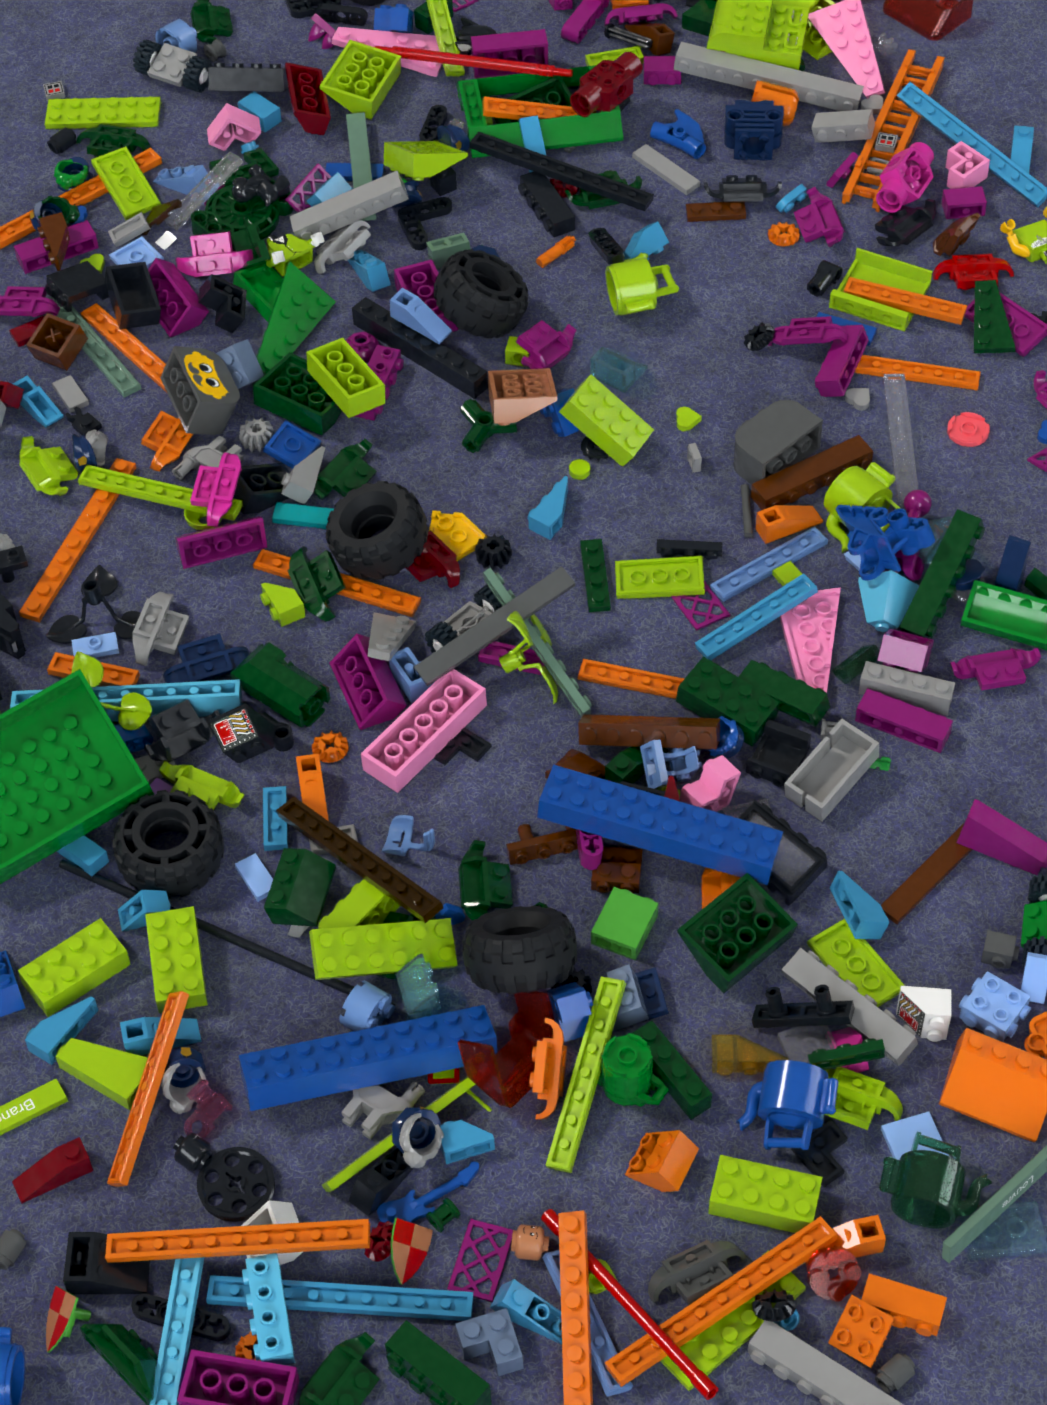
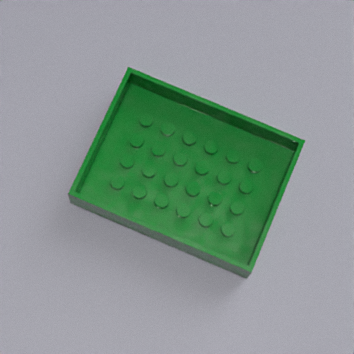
M80 669L0 714V884L120 815L130 804L135 805L138 803V798L146 794L148 796L154 795L147 779Z

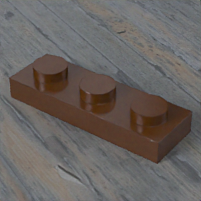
M745 202L686 204L687 222L746 219Z

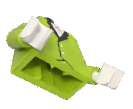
M322 232L311 235L309 240L299 239L292 234H286L279 238L275 235L269 236L267 239V250L271 259L266 262L269 268L275 267L283 277L289 262L298 269L313 262V248L325 242Z

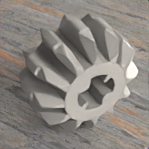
M253 418L252 421L246 420L245 425H240L239 439L244 449L249 448L251 452L257 449L261 452V449L265 447L275 432L269 421H264L263 418L259 420Z

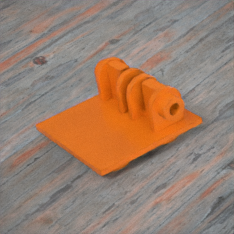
M851 1294L828 1344L872 1368L880 1349L884 1346L883 1343L887 1339L886 1336L891 1326L894 1325L895 1318Z

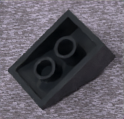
M283 463L241 466L242 471H240L233 499L242 500L243 506L240 510L242 514L260 513L276 505V502L281 503L289 499V497L281 494L284 486L281 484L282 479L286 473H290Z

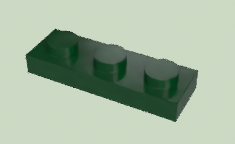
M870 1038L856 1045L842 1044L832 1050L817 1049L812 1054H808V1063L827 1070L885 1058L883 1039L876 1040Z

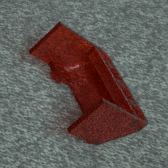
M885 0L883 12L923 37L937 41L971 18L973 0H940L939 2L936 0Z
M535 991L514 994L518 1012L509 1022V1031L512 1039L496 1054L493 1046L461 1039L457 1042L467 1077L500 1106L508 1108L515 1106L533 1088L530 1087V1074L535 1069V1062L532 1061L533 1047H537V1041H543V1038H553V1028L545 1023V1018L555 1021L548 993Z

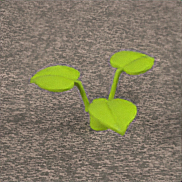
M514 611L508 616L507 621L511 622L519 630L524 640L513 650L499 657L500 664L507 674L517 668L519 671L537 668L548 683L553 695V704H555L558 700V689L555 680L546 667L540 663L523 665V662L526 661L523 652L533 645V641L523 618L517 611ZM533 614L530 618L533 625L535 624L542 634L540 638L543 639L544 643L548 642L552 646L549 634L538 617Z
M77 651L71 674L80 669L89 685L97 687L104 675L101 662L94 657ZM135 692L128 693L122 697L121 707L100 702L104 708L120 711L118 716L119 724L122 728L130 731L142 727L152 713V706L149 700Z

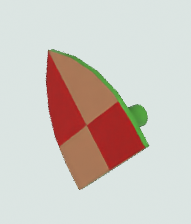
M395 1218L391 1237V1259L396 1277L400 1285L413 1277L424 1261L431 1243L433 1230Z
M55 1286L47 1317L46 1347L48 1353L58 1345L63 1336L70 1338L75 1319L89 1321L91 1318V1311L76 1308L79 1298L59 1286Z

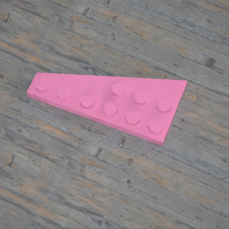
M844 0L810 13L808 19L857 85L864 86L862 93L865 97L869 99L871 95L884 94L885 89L862 1Z
M338 27L332 38V44L345 48L349 40L372 47L383 46L392 48L393 46L439 51L436 36ZM401 58V67L434 77L438 76L443 63Z
M841 587L818 590L816 594L779 617L796 680L800 679L808 686L815 689L820 688L826 693Z

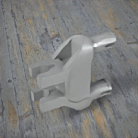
M218 436L209 445L198 446L188 450L183 455V461L172 470V473L176 478L179 477V480H182L192 469L199 471L200 465L219 467L224 452L238 455L241 462L243 456L239 453L242 451V447L234 444L227 450V447L224 446L226 439Z
M412 1082L401 1097L395 1096L379 1085L353 1090V1098L341 1112L344 1116L342 1122L352 1127L362 1113L366 1114L368 1117L361 1124L362 1128H364L362 1135L371 1140L382 1125L393 1123L405 1108H413L414 1104L425 1093V1089L420 1084L416 1088L417 1082Z

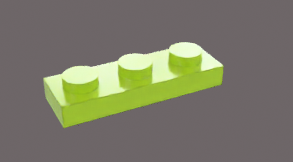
M635 46L585 55V62L587 66L599 64L602 60L614 61L624 52H632L643 64L644 56L640 47Z

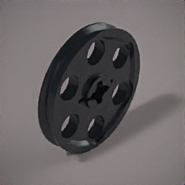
M232 1147L217 1152L205 1162L197 1178L198 1196L205 1209L216 1218L230 1222L248 1220L267 1201L272 1199L275 1190V1178L268 1160L259 1152L245 1147ZM235 1156L239 1158V1163L234 1167H229L225 1164L229 1157ZM259 1163L263 1165V1170L257 1174L249 1171L253 1164ZM209 1173H218L219 1178L217 1181L209 1183L205 1180ZM230 1178L236 1182L240 1181L242 1191L236 1186L232 1187ZM263 1186L267 1189L265 1195L261 1197L253 1195L256 1187ZM214 1195H219L223 1198L222 1202L217 1206L209 1204V1199ZM238 1202H243L247 1205L246 1209L241 1213H236L232 1210L233 1206Z

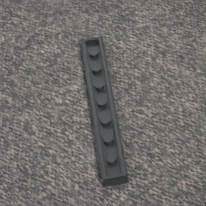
M561 566L415 665V671L424 683L429 686L513 629L515 626L507 621L508 616L512 612L517 611L523 620H526L573 588L575 582Z

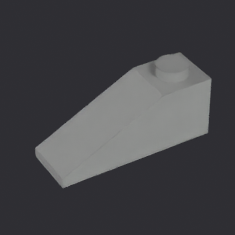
M321 446L294 466L290 473L284 475L281 482L284 485L281 494L305 505L314 492L325 447Z

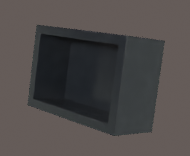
M146 262L107 266L104 283L119 329L159 324L161 307Z

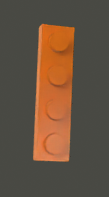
M55 652L47 668L48 675L62 678L70 675L75 656ZM101 662L104 675L98 686L137 684L140 677L139 670Z

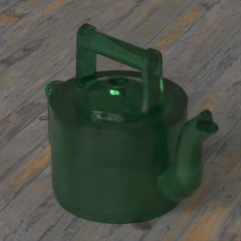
M917 1131L911 1151L904 1153L900 1160L893 1157L884 1158L879 1189L882 1192L892 1194L891 1209L902 1220L917 1226L940 1229L951 1226L957 1216L971 1215L977 1210L981 1190L992 1184V1181L987 1178V1173L975 1178L968 1189L966 1198L961 1200L966 1171L959 1163L961 1146L951 1145L922 1135L921 1132ZM918 1144L952 1155L954 1158L934 1151L917 1150Z

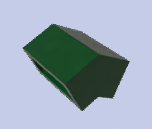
M1034 568L1026 577L1024 586L1037 597L1047 600V576L1037 568Z

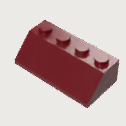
M286 62L285 70L293 114L305 132L324 135L331 116L327 95L319 88L323 81L322 69Z

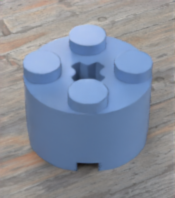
M176 19L161 27L155 34L156 43L162 46L166 43L194 53L197 52V32L194 27H190L181 19Z
M365 980L362 981L363 985L357 984L345 1000L342 1008L346 1012L344 1016L340 1015V1024L352 1031L380 1026L394 1012L395 1006L391 1004L392 996Z

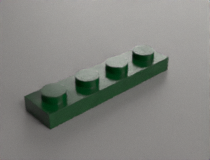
M602 539L581 540L580 548L588 611H611Z

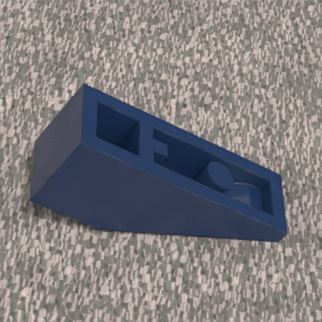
M1009 535L995 586L1019 592L1023 584L1030 541Z

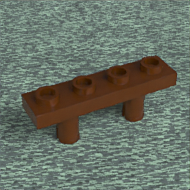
M529 824L520 825L518 827V834L521 841L506 844L510 865L516 863L524 864L529 860L538 858L546 859L551 855L559 853H571L573 850L578 849L576 829L565 826L566 830L534 837Z

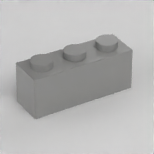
M872 109L816 113L811 128L815 142L819 143L868 140L872 138L875 121Z

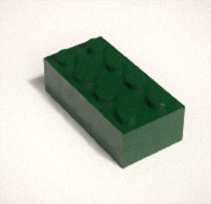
M704 656L678 686L676 697L677 703L702 718H719L723 716L730 721L735 720L743 730L744 742L752 747L764 733L765 724L768 719L774 721L777 717L780 701Z
M407 1320L385 1343L386 1358L390 1372L397 1378L403 1376L407 1379L409 1386L416 1393H425L430 1397L429 1401L432 1405H492L490 1384Z

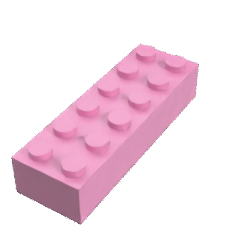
M452 669L435 681L361 753L363 770L398 793L462 728H465L487 706L486 689L457 670Z

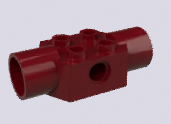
M624 52L614 61L602 60L580 78V88L570 97V104L573 110L582 117H588L594 111L610 112L633 93V80L643 70L640 59L632 52Z

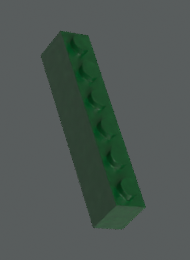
M958 509L956 510L899 626L902 632L925 638H933L937 630L936 623L939 618H943L947 609L945 605L948 599H951L955 594V584L958 578L961 579L963 577L967 560L971 559L974 555V545L977 539L981 540L985 527L981 518Z

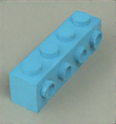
M273 1253L245 1259L247 1269H242L244 1285H249L250 1294H246L248 1310H253L254 1318L249 1319L252 1336L257 1335L258 1344L253 1345L255 1359L281 1365L295 1363L278 1255Z

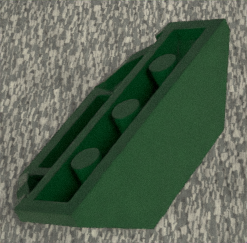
M122 1324L82 1325L80 1330L84 1339L146 1405H150V1402L153 1400L156 1361L158 1360L156 1353L150 1347L145 1349L140 1344L142 1340L133 1329L128 1331Z

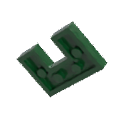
M261 148L244 152V160L248 164L235 168L227 157L209 162V169L224 187L232 185L233 180L238 177L248 179L249 169L254 164L260 166L269 177L279 175V168Z

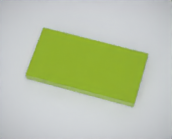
M127 147L91 159V164L125 220H129L141 212L143 214L149 212L153 207L161 205V202Z
M702 556L615 561L617 599L705 595Z
M845 918L807 940V945L825 966H832L839 973L838 977L844 982L848 979L858 988L857 992L865 996L867 994L877 1002V1007L899 995L900 987L905 986L865 939L854 938Z

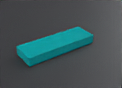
M276 502L272 523L326 529L328 516L334 509Z

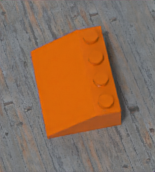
M966 1028L957 1040L939 1105L1023 1139L1036 1142L1047 1113V1059Z

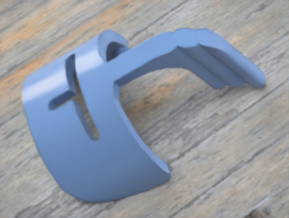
M396 816L391 821L388 836L381 852L405 856L409 849L431 851L435 844L434 829L432 828L423 833V843H411L414 825L413 816ZM405 833V834H404V839H403L402 845H401V847H398L399 844H396V843H393V842H399V843H400L402 834Z

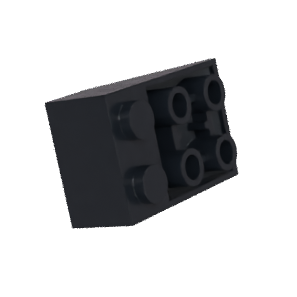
M69 1232L63 1277L67 1292L71 1294H147L150 1260L107 1263L105 1259L107 1234L99 1232Z

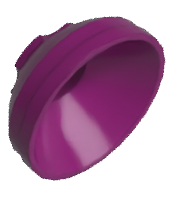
M366 332L354 333L345 340L364 362L370 361L376 346L380 345L375 336ZM358 338L366 339L364 343L355 342Z

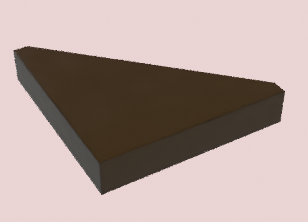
M176 199L153 207L146 218L150 228L155 223L158 226L169 217L168 213L171 210L182 207V202ZM150 229L142 233V235H147Z

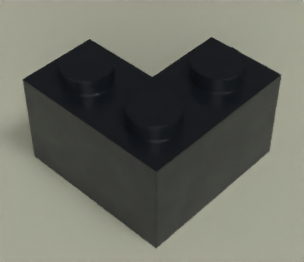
M211 274L199 288L198 303L216 311L215 326L233 333L245 320L247 290Z

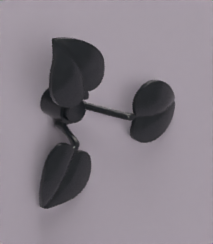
M98 565L81 586V592L84 596L81 599L83 603L81 619L79 620L75 615H66L59 618L53 623L46 637L53 642L62 644L72 643L71 640L82 638L87 632L86 626L82 624L86 618L87 603L95 606L102 601L115 621L118 622L114 626L116 635L122 639H133V630L141 613L128 611L123 614L122 618L115 614L105 596H109L116 590L118 586L117 580L101 565Z

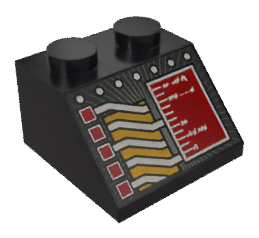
M246 703L209 720V724L222 752L236 763L244 762L274 748L275 725Z

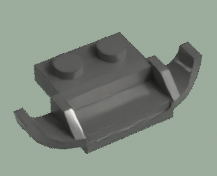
M705 1240L662 1261L663 1266L651 1277L648 1295L653 1303L658 1301L660 1292L668 1287L672 1294L678 1292L689 1306L733 1276L732 1272L727 1268V1258L739 1256L744 1260L747 1257L734 1243L728 1241L711 1243L709 1240Z

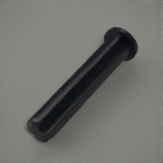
M609 23L605 28L604 35L606 38L612 37L644 49H649L653 46L652 39L615 27L612 23Z

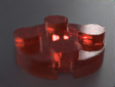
M834 1246L827 1249L823 1247L817 1250L810 1257L806 1267V1272L808 1273L807 1281L811 1289L821 1298L835 1302L843 1300L845 1296L855 1289L862 1272L856 1258L849 1250L842 1246ZM838 1267V1275L829 1278L828 1270L830 1268L834 1270Z

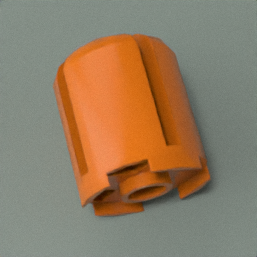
M757 80L751 102L774 100V106H783V126L790 125L794 121L799 102L798 92L788 87Z

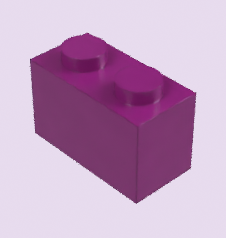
M644 56V84H681V72L674 70L675 56Z
M982 186L944 189L941 204L945 218L956 219L975 213L985 216L987 201Z

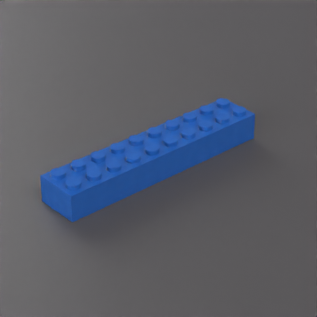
M553 765L539 799L537 818L600 835L737 877H742L748 873L756 882L764 885L769 883L783 831L557 765Z
M485 1005L239 1055L241 1077L250 1111L498 1060L497 1037Z

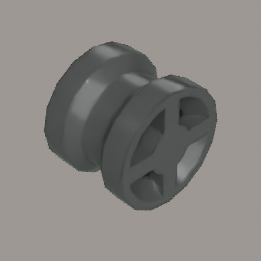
M219 39L214 40L211 45L207 44L204 46V53L212 62L217 61L219 57L226 56V48Z

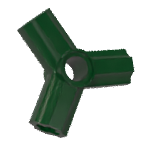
M469 399L460 407L461 413L472 424V428L462 441V445L469 452L475 453L479 451L487 438L493 434L517 432L516 423H510L506 426L498 425V423L494 424L492 413L485 411L476 400Z

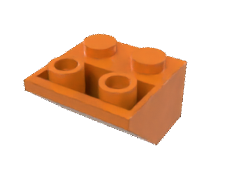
M680 1130L646 1133L640 1141L636 1154L629 1162L625 1176L661 1192L679 1191L699 1148Z

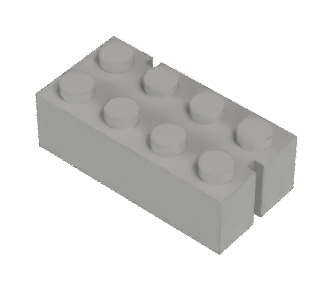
M841 719L829 732V738L826 736L784 783L785 797L801 808L805 805V811L823 822L879 757V742L844 719Z

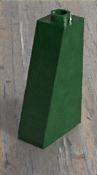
M700 0L682 14V28L709 36L717 2L714 0Z

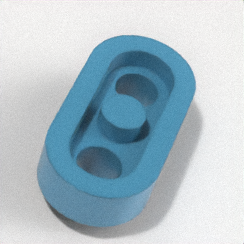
M800 184L784 196L775 208L780 213L783 211L788 213L795 206L794 203L796 201L801 203L807 197L806 192L808 189L803 184Z

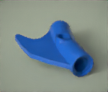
M676 109L674 111L677 118L676 122L664 124L655 121L650 132L651 138L672 145L695 159L700 158L704 154L706 145L704 144L701 128L690 116Z

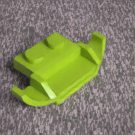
M33 436L22 438L19 465L36 491H42L48 495H65L68 488L67 486L61 487L60 482L76 479L78 472L62 448L41 449L34 446Z
M164 761L159 769V772L165 779L175 784L170 792L179 790L188 793L189 797L195 795L205 801L206 805L213 810L218 802L231 808H237L245 796L232 781L229 782L195 768L193 765H171Z
M843 1067L825 1070L829 1075L828 1078H835L839 1083L835 1104L836 1112L831 1115H824L868 1130L874 1114L880 1115L882 1108L890 1111L894 1116V1120L898 1121L901 1119L903 1113L902 1104L897 1095L885 1087V1082Z

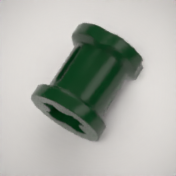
M448 1198L443 1199V1204L436 1210L426 1214L429 1223L439 1233L444 1230V1226L453 1218L458 1219L461 1215L455 1204Z

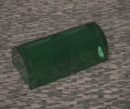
M876 645L862 646L833 668L834 675L844 684H848L863 672L866 661L877 662L879 649Z

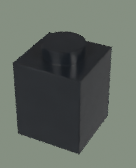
M450 166L430 177V186L439 196L457 190L456 172Z

